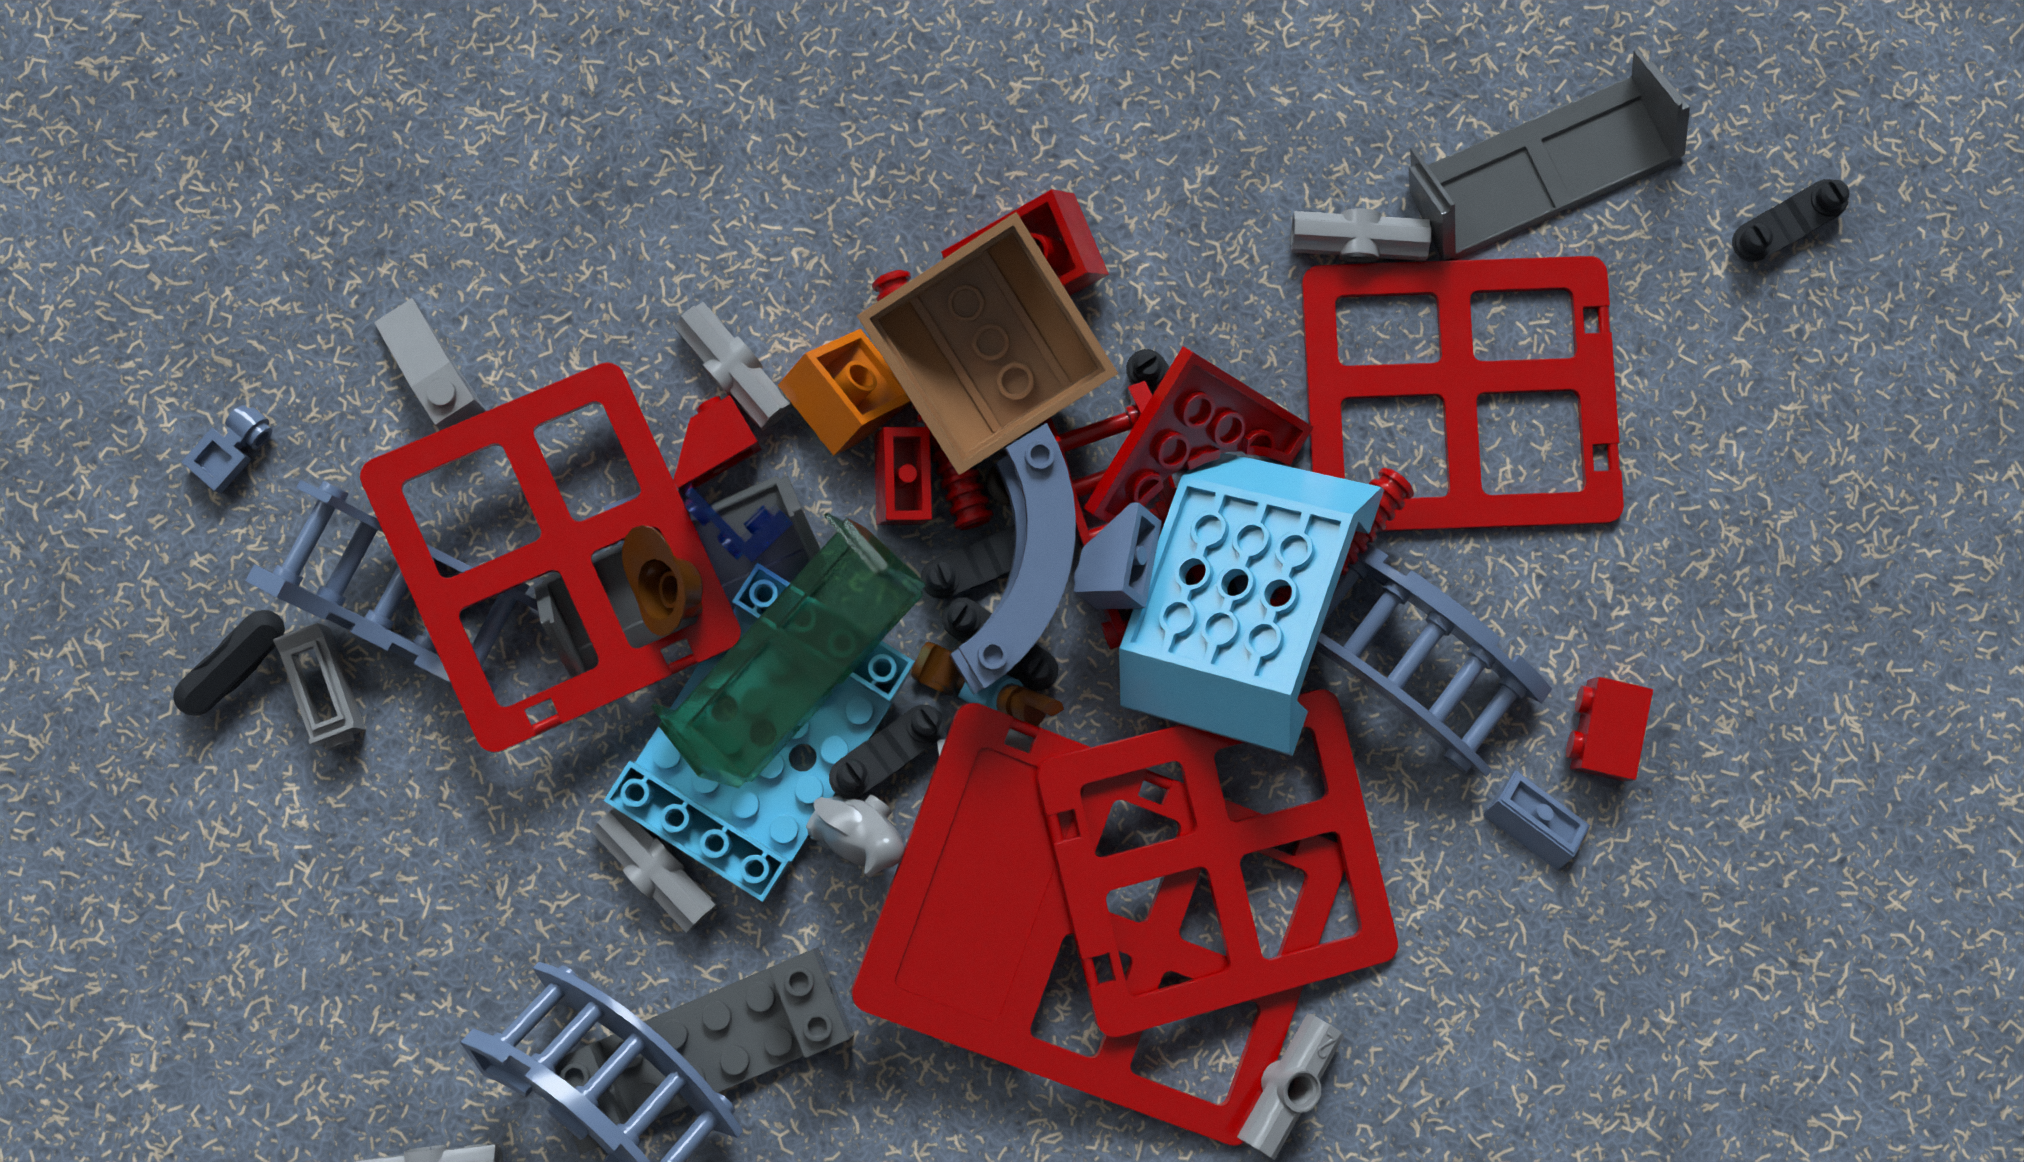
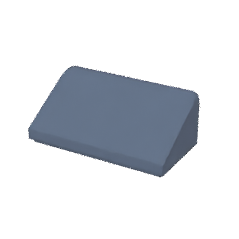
M1516 770L1508 778L1483 815L1556 870L1560 869L1575 856L1591 826Z

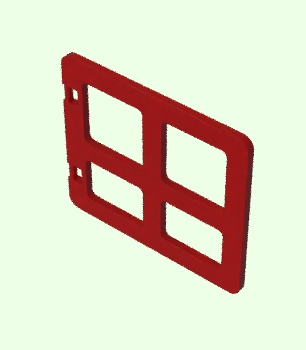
M1594 256L1336 264L1316 265L1307 270L1301 282L1308 421L1314 427L1309 434L1311 472L1345 479L1341 403L1343 400L1437 396L1443 403L1448 492L1443 497L1404 499L1405 506L1402 510L1395 509V518L1392 521H1385L1386 528L1383 532L1607 524L1616 520L1622 514L1624 500L1618 448L1620 442L1613 343L1609 319L1608 272L1605 264L1599 258ZM1564 290L1569 293L1571 297L1574 340L1573 357L1480 361L1475 358L1473 353L1470 296L1472 294ZM1431 295L1436 299L1440 350L1438 362L1346 366L1340 363L1338 359L1335 307L1337 299L1345 297ZM1583 309H1597L1599 333H1585ZM1573 392L1578 399L1583 489L1580 492L1486 494L1482 489L1476 402L1478 395ZM1607 445L1608 471H1594L1593 446Z
M605 362L375 457L366 462L361 469L360 480L470 727L478 744L488 752L499 753L693 665L734 648L740 639L741 628L627 378L622 369L616 364ZM599 404L606 412L641 492L638 497L583 521H576L571 517L534 433L539 426L589 405ZM492 446H500L504 449L538 523L541 530L540 538L456 576L444 578L436 567L405 498L403 487L407 482ZM646 525L657 529L664 536L674 556L691 562L698 569L703 586L701 601L703 611L698 615V620L693 625L641 648H633L627 641L591 560L594 553L625 540L626 535L632 528ZM549 572H557L563 578L599 658L598 665L587 672L515 704L503 707L498 704L460 620V615L466 608ZM686 639L692 654L667 664L661 650ZM552 699L557 714L531 725L525 710Z
M1321 689L1301 693L1297 698V701L1308 711L1303 727L1308 728L1312 734L1325 787L1324 796L1315 801L1236 822L1231 821L1227 814L1214 755L1219 749L1245 742L1182 724L1051 757L1041 762L1038 766L1036 782L1052 839V848L1079 959H1081L1087 983V992L1095 1024L1102 1033L1110 1037H1121L1384 963L1394 957L1398 949V939L1340 703L1335 694ZM1172 761L1177 762L1181 768L1194 821L1193 831L1187 835L1098 857L1094 852L1080 795L1082 786L1087 783ZM1072 810L1078 836L1064 840L1057 813ZM1333 832L1338 840L1358 922L1357 932L1354 935L1268 959L1264 958L1261 953L1240 867L1241 858L1245 854ZM1202 867L1206 871L1228 964L1226 969L1222 972L1143 994L1131 995L1128 992L1106 902L1107 894L1118 888ZM1107 954L1113 980L1099 983L1092 957Z

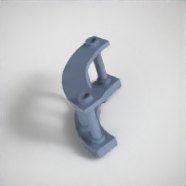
M1047 423L1007 446L1005 450L1008 455L994 464L1003 481L1012 509L1016 530L1015 550L1006 589L997 607L980 630L949 655L973 695L1005 675L1026 655L1040 638L1057 609L1071 570L1076 528L1074 495L1066 463Z
M300 480L296 488L318 499L283 565H277L274 571L271 572L254 564L245 581L278 599L321 619H327L346 628L349 632L387 651H392L414 662L415 665L450 682L427 628H425L422 635L417 633L414 641L391 630L394 624L391 618L408 588L399 566L395 570L374 611L369 609L364 617L343 606L346 598L342 595L378 530L383 533V530L377 518L345 502L349 493L325 481H322L318 489ZM337 509L361 522L325 587L320 585L317 593L300 586L304 578L300 576V573L333 512ZM427 544L432 558L457 570L454 576L473 568ZM525 583L498 595L472 644L484 672L486 668L482 665L516 601L538 611L536 599L526 594L530 586ZM488 680L493 693H495L499 685Z
M1366 543L1367 551L1357 554L1358 561L1355 564H1348L1349 572L1346 575L1340 574L1339 583L1335 588L1324 623L1358 578L1363 580L1367 575L1383 585L1382 590L1384 593L1343 647L1320 632L1315 650L1362 680L1417 723L1447 751L1443 757L1455 768L1464 773L1471 768L1487 777L1492 769L1475 752L1516 698L1522 699L1526 695L1542 704L1552 688L1521 655H1516L1511 660L1497 646L1501 637L1472 613L1411 570L1405 576L1386 564L1389 555ZM1408 601L1428 615L1425 619L1428 624L1386 678L1358 657L1399 603L1404 605ZM1452 633L1469 648L1467 651L1469 658L1428 711L1402 689L1443 635L1449 636ZM1491 668L1501 678L1498 682L1500 689L1461 739L1444 724V721L1483 669Z
M538 962L533 967L545 989L502 1034L495 1033L492 1036L473 1028L460 1042L483 1076L511 1088L525 1098L534 1091L552 1104L548 1108L549 1114L578 1139H584L587 1134L592 1137L608 1153L602 1162H650L637 1147L640 1144L639 1137L678 1093L685 1098L699 1117L660 1162H685L712 1130L736 1138L743 1132V1129L732 1115L735 1112L732 1103L723 1095L715 1092L688 1061L666 1040L627 1008L594 986L579 979L570 968L563 965L556 968ZM557 1003L579 1011V1014L541 1054L534 1053L530 1057L515 1048ZM598 1022L623 1039L624 1042L583 1087L576 1086L573 1088L555 1074L556 1070L554 1067ZM641 1054L666 1078L625 1124L619 1123L616 1126L597 1108L599 1106L597 1100L630 1063Z

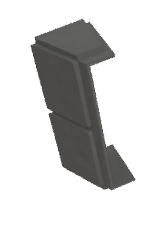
M1636 49L1633 51L1632 76L1429 165L1425 163L1415 147L1410 148V194L1422 219H1430L1431 238L1442 260H1458L1554 218L1561 211L1566 209L1572 210L1674 165L1678 158L1685 156L1690 106L1653 61L1648 63L1639 50Z
M774 476L689 514L731 607L736 606L732 601L757 563L788 582L815 571L822 588L827 586L820 569L828 566L788 476L781 479ZM622 543L593 556L591 561L629 645L633 648H641L666 636L653 634L644 624L637 600L628 582L622 563V547L624 544ZM556 572L545 577L542 584L534 587L540 622L568 674L573 678L595 668L598 665L599 658L562 576ZM698 616L683 619L680 626L673 633L696 623Z

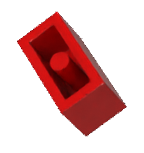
M883 427L874 434L876 525H922L932 520L930 429L928 427Z
M1603 677L1589 679L1586 686L1581 685L1575 701V712L1581 713L1578 730H1573L1570 733L1566 747V757L1572 758L1570 770L1623 782L1636 780L1653 689Z

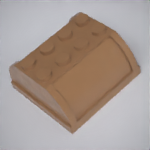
M1017 212L857 315V318L958 475L964 473L1118 374Z

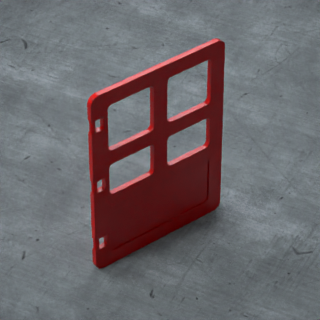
M979 703L963 705L957 710L905 845L902 861L898 864L852 985L851 997L854 1004L863 1012L1232 1146L1244 1143L1237 1136L1263 1092L1261 1079L1265 1069L1269 1064L1278 1059L1304 985L1251 1000L1257 1006V1013L1227 1097L1220 1104L1134 1074L1131 1071L1130 1065L1142 1031L1121 1037H1110L1104 1034L1099 1049L1093 1056H1085L1033 1037L1030 1028L1061 943L1066 935L1073 934L1052 848V839L1036 782V771L1041 762L1048 758L1090 748V746ZM1009 729L1033 737L1028 753L1004 744ZM1146 768L1087 783L1080 790L1094 852L1098 846L1112 805L1117 800H1123L1174 820L1178 825L1176 837L1187 835L1194 829V821L1185 784ZM1143 781L1167 789L1161 804L1138 796ZM1224 799L1228 817L1233 822L1262 815L1259 812ZM1068 810L1057 813L1064 840L1077 837L1078 832L1073 811ZM1316 835L1297 840L1292 855L1272 847L1256 851L1262 855L1299 868L1304 873V881L1277 956L1318 945L1345 870L1339 844ZM1202 867L1161 877L1148 915L1141 922H1135L1109 912L1118 951L1127 954L1130 959L1125 980L1128 992L1131 995L1135 996L1157 990L1162 976L1168 971L1197 979L1222 972L1226 969L1228 964L1227 956L1185 941L1179 934Z

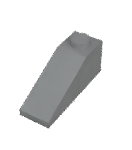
M413 298L374 322L411 389L438 428L441 430L481 414L486 410Z

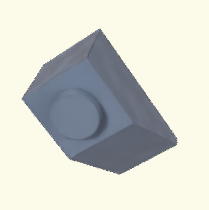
M1130 503L1082 548L1079 566L1074 574L1075 586L1073 592L1096 609L1145 608L1162 521L1140 503Z

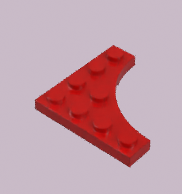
M1182 346L1090 496L1084 509L1103 521L1110 523L1130 503H1140L1145 507L1164 488L1163 481L1184 467L1191 470L1204 463L1219 459L1222 453L1243 452L1246 455L1265 456L1290 466L1314 427Z

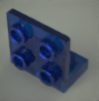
M692 483L684 488L685 494L689 497L684 502L687 510L703 526L712 521L721 530V533L716 537L720 544L736 560L745 555L753 562L793 524L776 504L769 510L762 505L743 523L747 531L741 535Z

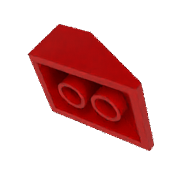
M1054 189L1047 191L941 251L943 258H946L1017 212L1069 296L1109 275L1075 194Z

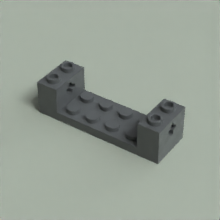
M819 947L643 1021L683 1056L717 1093L802 1056L807 1058L850 1039L854 1034ZM613 1034L570 1052L554 1067L556 1070L555 1074L573 1088L576 1086L583 1087L623 1044L624 1040ZM639 1054L597 1100L599 1103L597 1108L616 1126L619 1123L625 1124L666 1077ZM678 1093L656 1119L689 1106V1103ZM572 1133L580 1155L600 1147L588 1134L584 1139L580 1140Z

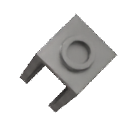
M315 623L273 639L281 655L309 736V744L326 745L327 750L331 751L354 743L353 735L366 730L330 627ZM311 649L315 650L337 713L336 717L323 722L320 720L298 654Z

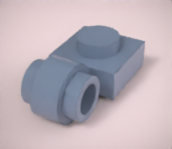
M241 405L234 409L227 417L225 424L229 429L226 435L212 427L181 462L213 491L221 494L252 460L240 449L248 446L252 449H258L263 446L273 432L272 428L269 427L270 422L256 408H248L245 405Z

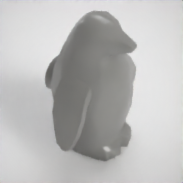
M839 795L830 798L820 797L814 801L813 807L815 810L806 828L810 838L816 840L820 847L831 849L835 854L851 863L865 866L864 874L868 877H872L881 870L891 868L902 861L905 853L902 838L897 829L887 819L892 810L884 802L873 795H869L865 802L856 800V798L846 799Z

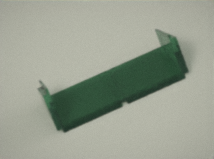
M826 512L824 517L837 531L676 710L657 704L651 706L662 720L658 726L698 777L735 788H740L745 782H752L830 698L832 689L837 684H842L923 596L921 590L925 587L926 583L866 527L847 517L842 521Z

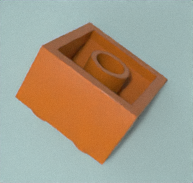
M858 329L806 352L778 384V387L833 456L863 441L912 403L881 353L862 329Z

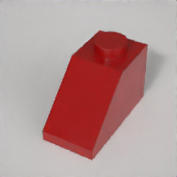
M730 395L724 399H721L720 396H715L703 402L696 409L698 414L689 420L673 479L676 487L683 495L762 450Z

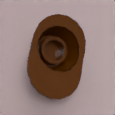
M646 525L632 528L626 535L622 547V563L626 577L647 628L653 634L659 636L670 635L680 626L683 619L696 617L702 613L703 586L698 569L691 562L673 555L664 536L656 529Z

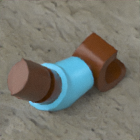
M926 642L922 646L911 671V677L914 680L936 691L953 696L957 688L960 690L958 697L967 703L982 704L1035 726L1044 720L1046 714L1053 717L1064 710L1063 704L1060 701L1026 689L1018 679L1006 674L973 695L949 656L953 652L933 642Z

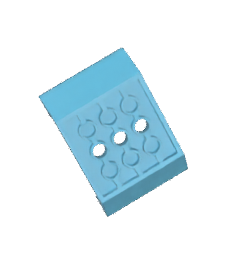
M1222 453L1219 459L1186 471L1181 476L1158 540L1146 607L1133 609L1119 647L1120 705L1129 710L1293 756L1308 713L1297 701L1354 533L1355 531L1370 533L1384 492L1383 488L1228 453ZM1198 564L1205 565L1206 571L1203 579L1197 584L1187 585L1185 577L1188 570ZM1238 575H1247L1248 586L1245 591L1236 596L1228 595L1227 588L1229 582ZM1280 586H1291L1292 595L1289 601L1279 607L1271 606L1270 597L1273 591Z
M757 563L732 601L736 605L733 612L741 628V635L737 645L722 654L698 664L636 762L629 761L604 801L764 902L809 837L806 825L815 810L813 807L814 801L820 797L830 798L835 796L836 793L832 790L829 783V773L832 766L873 736L894 703L915 661ZM722 696L734 697L739 706L736 717L729 722H720L713 714V705ZM762 720L772 721L777 727L778 732L774 743L766 747L756 745L751 735L754 725ZM799 745H809L816 752V763L808 771H798L790 762L791 752Z

